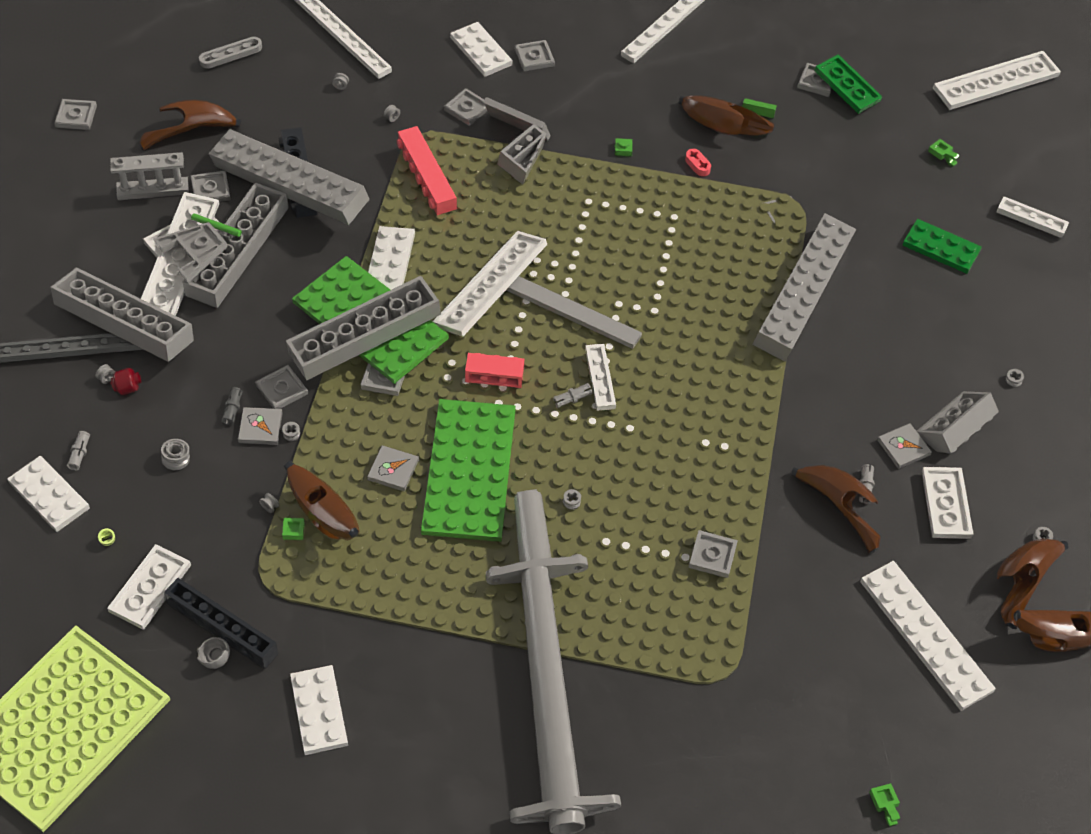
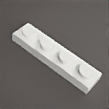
M1003 197L996 211L1060 238L1063 237L1069 224L1065 220L1007 197Z
M604 344L586 345L585 351L596 410L616 409Z

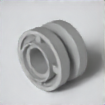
M181 439L166 441L161 447L163 465L171 470H180L186 467L190 461L188 444Z

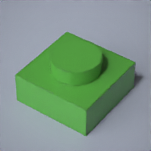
M616 138L615 155L632 156L633 139Z
M284 518L283 540L304 539V518Z

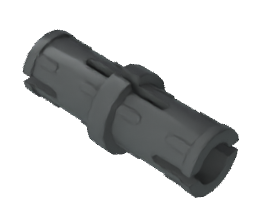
M232 387L230 389L228 400L224 404L225 411L221 420L225 425L230 426L234 424L236 413L240 409L239 401L243 393L240 388Z

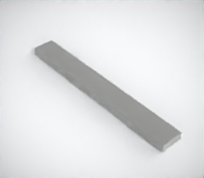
M520 276L506 289L508 292L632 349L642 336V332Z

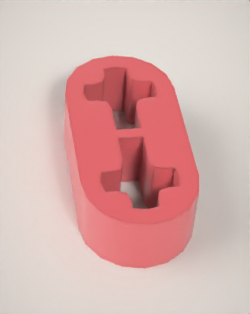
M689 149L686 152V163L698 176H708L711 170L710 162L699 150Z

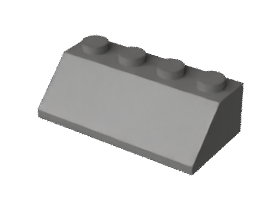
M963 391L916 432L935 451L950 454L955 452L962 443L968 441L969 437L979 431L986 422L991 421L993 416L999 411L991 392Z

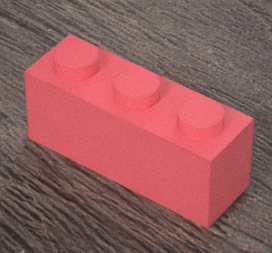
M468 353L465 382L522 388L524 359Z

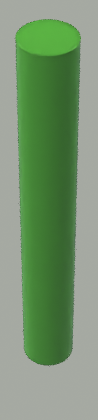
M193 213L191 216L193 221L202 224L209 222L215 229L240 237L242 231L201 215Z

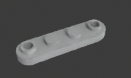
M250 37L204 52L199 56L200 65L203 68L209 69L257 53L262 49V41L258 37Z

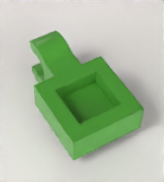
M941 139L932 144L928 150L929 153L940 160L945 158L948 165L952 167L957 164L955 160L959 157L957 153L952 152L953 147Z
M892 784L872 788L869 793L877 811L885 812L889 827L897 825V820H900V816L895 807H898L900 802Z

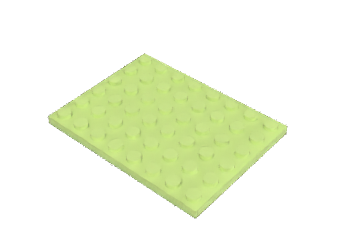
M75 626L0 699V797L44 832L170 701V697L78 626Z

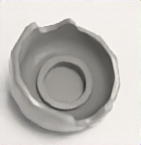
M217 637L205 640L197 648L198 661L209 669H217L223 666L228 661L230 655L228 643Z

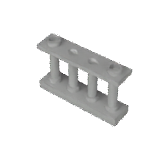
M183 152L111 158V174L118 173L120 182H117V199L128 200L183 195L184 192L189 193L188 177H181L180 168H184ZM172 169L174 178L163 179L162 170ZM154 170L156 179L145 180L144 171ZM136 172L138 181L128 182L126 173Z

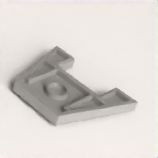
M209 222L153 238L162 253L180 245L193 260L178 269L187 283L193 280L228 247L226 241Z

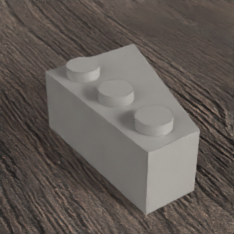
M533 124L500 151L497 164L523 185L544 146L547 134Z

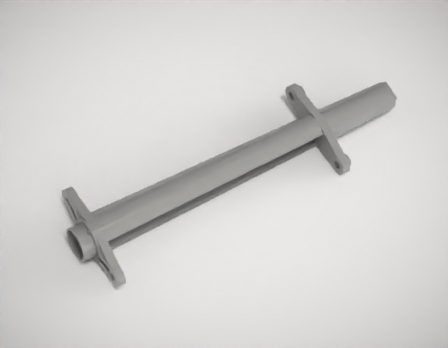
M534 489L517 492L514 497L519 562L502 567L493 566L485 574L486 582L492 585L522 583L542 802L514 808L509 814L510 822L512 823L549 822L551 833L573 834L585 829L584 817L619 809L621 807V799L619 795L614 794L580 796L550 579L583 572L588 569V561L581 554H575L571 557H551L541 493Z

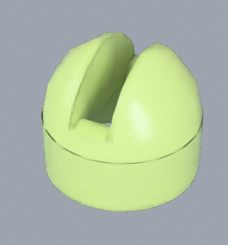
M108 528L102 529L98 534L99 542L104 546L112 545L115 541L114 532ZM112 536L111 539L106 540V541H104V542L102 541V540L107 539V538H109V537Z

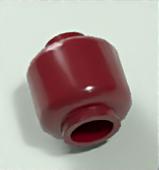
M132 368L116 371L113 374V378H111L113 390L120 395L136 392L139 388V383H141L140 374L138 372L135 373Z

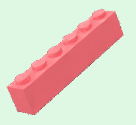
M416 126L398 131L397 146L399 149H402L404 160L409 162L410 171L415 173L417 184L422 186L424 197L429 199L430 208L434 209L437 215L456 210L457 197L419 128Z

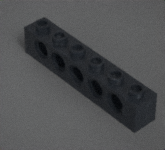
M302 128L281 130L282 137H278L280 148L283 147L281 151L308 162ZM290 201L291 209L296 212L297 218L318 215L317 211L295 201Z
M177 578L164 592L169 606L217 638L226 641L229 646L263 669H266L278 655L277 644L274 640L180 578Z

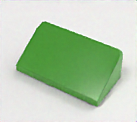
M745 98L742 107L760 116L774 118L777 105Z

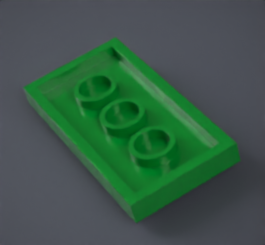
M839 54L817 65L814 69L858 114L877 104L882 99V96Z
M920 219L916 220L902 245L968 274L982 246Z

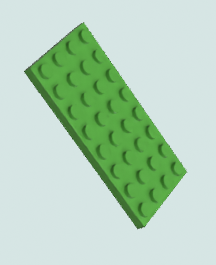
M345 256L294 296L292 301L317 323L321 324L390 291V289L349 257ZM429 320L359 356L395 384L447 341L449 336L448 333Z
M439 399L421 535L502 542L516 411L515 405Z

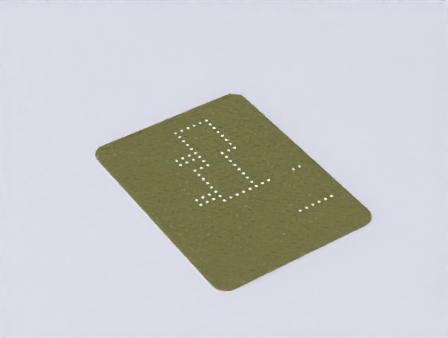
M433 130L421 133L457 197V209L437 215L434 209L430 208L429 199L424 197L422 186L417 184L415 173L410 171L409 162L404 160L401 149L360 267L367 272L369 271L379 226L415 229V237L404 283L422 276L439 300L442 312L517 231L544 238L547 241L545 248L519 275L520 277L642 332V336L632 349L505 290L463 337L445 331L448 333L449 339L405 375L398 396L361 389V382L368 363L359 355L323 372L293 463L318 476L342 498L355 516L360 532L356 537L348 541L341 538L333 539L323 534L308 519L292 493L287 476L279 499V507L276 508L259 558L258 572L263 585L274 596L290 602L528 650L522 583L492 585L486 582L485 574L493 566L502 567L519 562L514 497L517 492L537 489L543 499L551 557H571L575 554H581L588 561V569L583 572L550 579L561 657L694 684H713L726 679L737 669L743 654L786 366L785 361L752 344L802 255L807 224L805 211L797 201L785 193L781 194L769 190L541 150L522 185L497 164L500 151L509 144L445 132H435ZM777 200V202H774V203H770V204L765 203V202ZM770 211L771 215L775 220V224L773 223L772 219L770 218L767 212ZM604 344L616 409L597 411L594 394L580 398L578 402H570L557 408L555 403L562 400L554 402V396L568 392L570 388H578L586 383H589L591 388L584 391L592 389L585 347L586 345ZM468 353L524 359L522 388L465 382ZM439 399L516 406L502 542L421 535ZM382 445L419 456V461L405 491L368 480L367 476ZM570 489L577 490L581 494V504L574 510L566 508L563 504L564 493ZM284 518H304L303 540H283ZM698 530L738 540L728 578L689 568Z

